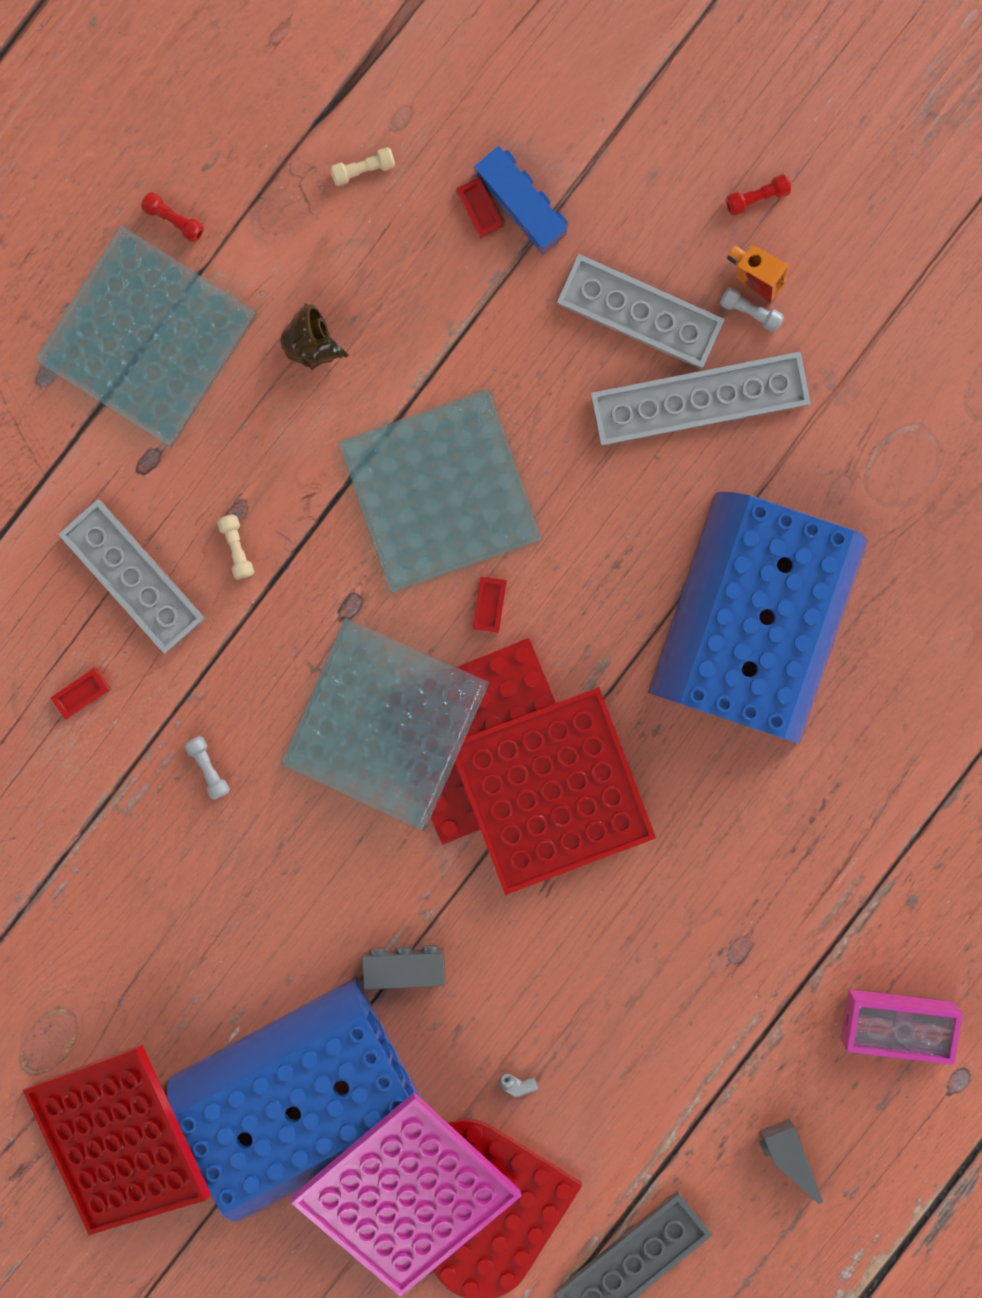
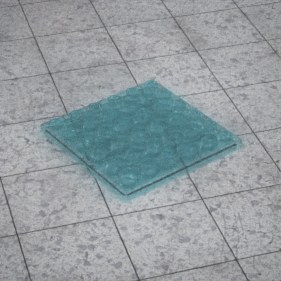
M121 225L35 360L172 448L255 319L257 313Z
M489 389L338 442L391 593L542 540Z
M345 618L285 754L282 765L424 831L489 682Z

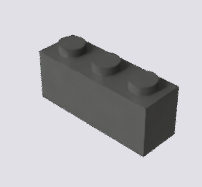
M424 945L421 950H411V946L396 947L395 951H385V948L382 947L370 948L369 952H365L363 955L364 990L444 986V948L438 949V945Z

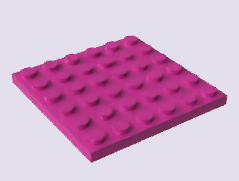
M413 1093L291 1196V1204L401 1297L521 1197V1192L518 1187L430 1106Z

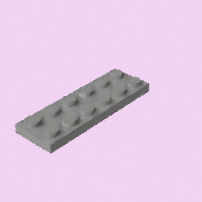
M580 254L576 258L556 304L701 370L725 320Z
M97 499L58 534L164 654H167L206 619L101 500Z

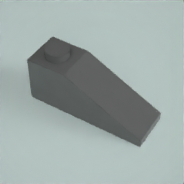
M789 1119L760 1130L763 1140H760L759 1143L764 1155H770L777 1167L818 1204L822 1203V1197L791 1120Z

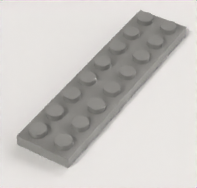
M801 352L590 394L601 446L784 411L811 404Z

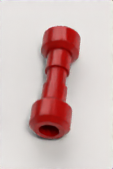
M782 174L774 177L770 184L764 185L758 190H751L744 194L735 192L727 195L726 205L729 213L735 216L745 212L747 206L753 205L759 200H766L774 196L782 198L790 195L792 190L790 180L786 175Z
M154 192L148 193L143 198L141 203L142 211L150 216L157 215L164 220H168L174 227L181 230L183 237L190 242H196L201 237L204 231L202 223L194 218L188 220L181 214L178 215L173 212L170 207L163 204L162 197Z

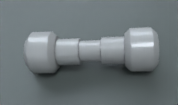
M728 287L720 300L722 307L728 310L735 308L742 313L745 312L753 316L754 319L763 323L764 329L772 333L778 330L784 319L783 313L775 309L768 311L761 306L758 307L750 303L749 300L741 297L739 290L733 287Z
M198 736L186 742L184 748L188 756L194 757L198 766L201 767L208 784L206 791L211 799L216 800L229 793L230 788L226 780L220 779L216 770L213 769L206 752L208 745L203 737Z

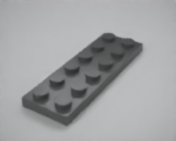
M676 1191L554 1291L557 1298H636L709 1239L712 1233L682 1195Z

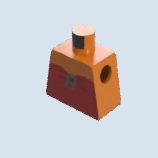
M752 245L747 252L734 246L727 256V260L737 266V278L770 303H772L787 282L789 265L755 245Z

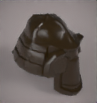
M305 303L281 334V348L285 351L288 359L303 364L311 370H314L320 364L350 356L330 337L326 321L319 309L313 304Z

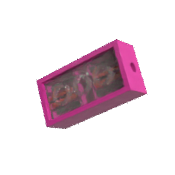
M849 989L841 1041L847 1052L954 1065L963 1013L955 1002Z

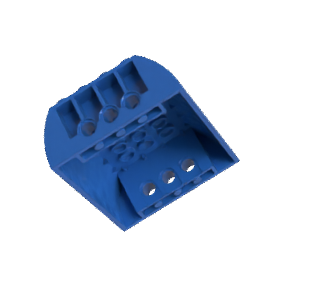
M716 492L648 693L800 744L868 543L867 538L855 530L751 495L734 492ZM782 557L789 559L791 562V569L788 573H782L777 568V562ZM764 609L770 610L774 615V620L770 625L762 624L759 619V615ZM747 661H751L756 665V673L752 677H746L742 673V666Z
M357 977L170 1076L167 1084L168 1102L205 1183L221 1214L234 1222H240L298 1191L411 1094L415 1093L421 1098ZM338 1081H345L350 1089L345 1094H339L336 1092L334 1084ZM289 1107H297L301 1112V1117L292 1120L287 1116L286 1110ZM243 1132L249 1133L252 1136L253 1143L242 1145L238 1140V1135Z

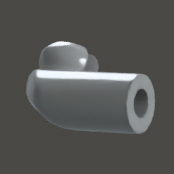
M504 1074L500 1078L499 1084L501 1089L513 1097H520L539 1090L535 1077L521 1081L513 1075Z

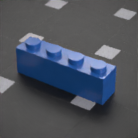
M497 146L474 166V174L480 177L483 185L543 255L567 235L568 227L566 225L568 222L561 212L557 211L555 213L549 206L551 202L543 191L538 192L532 184L534 182L531 176L525 170L521 172L515 165L517 163L516 159L510 151H503L500 146Z

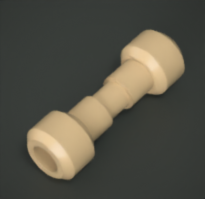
M386 147L377 150L375 156L366 158V160L358 163L354 162L344 165L340 162L331 165L330 171L335 185L339 187L348 184L349 178L359 176L360 173L371 172L380 168L383 171L393 169L395 161L391 149Z
M232 514L219 518L217 521L219 531L225 534L227 543L231 548V556L234 562L231 569L234 578L241 580L253 576L255 571L252 562L247 561L244 550L241 548V540L238 534L240 527L238 517Z

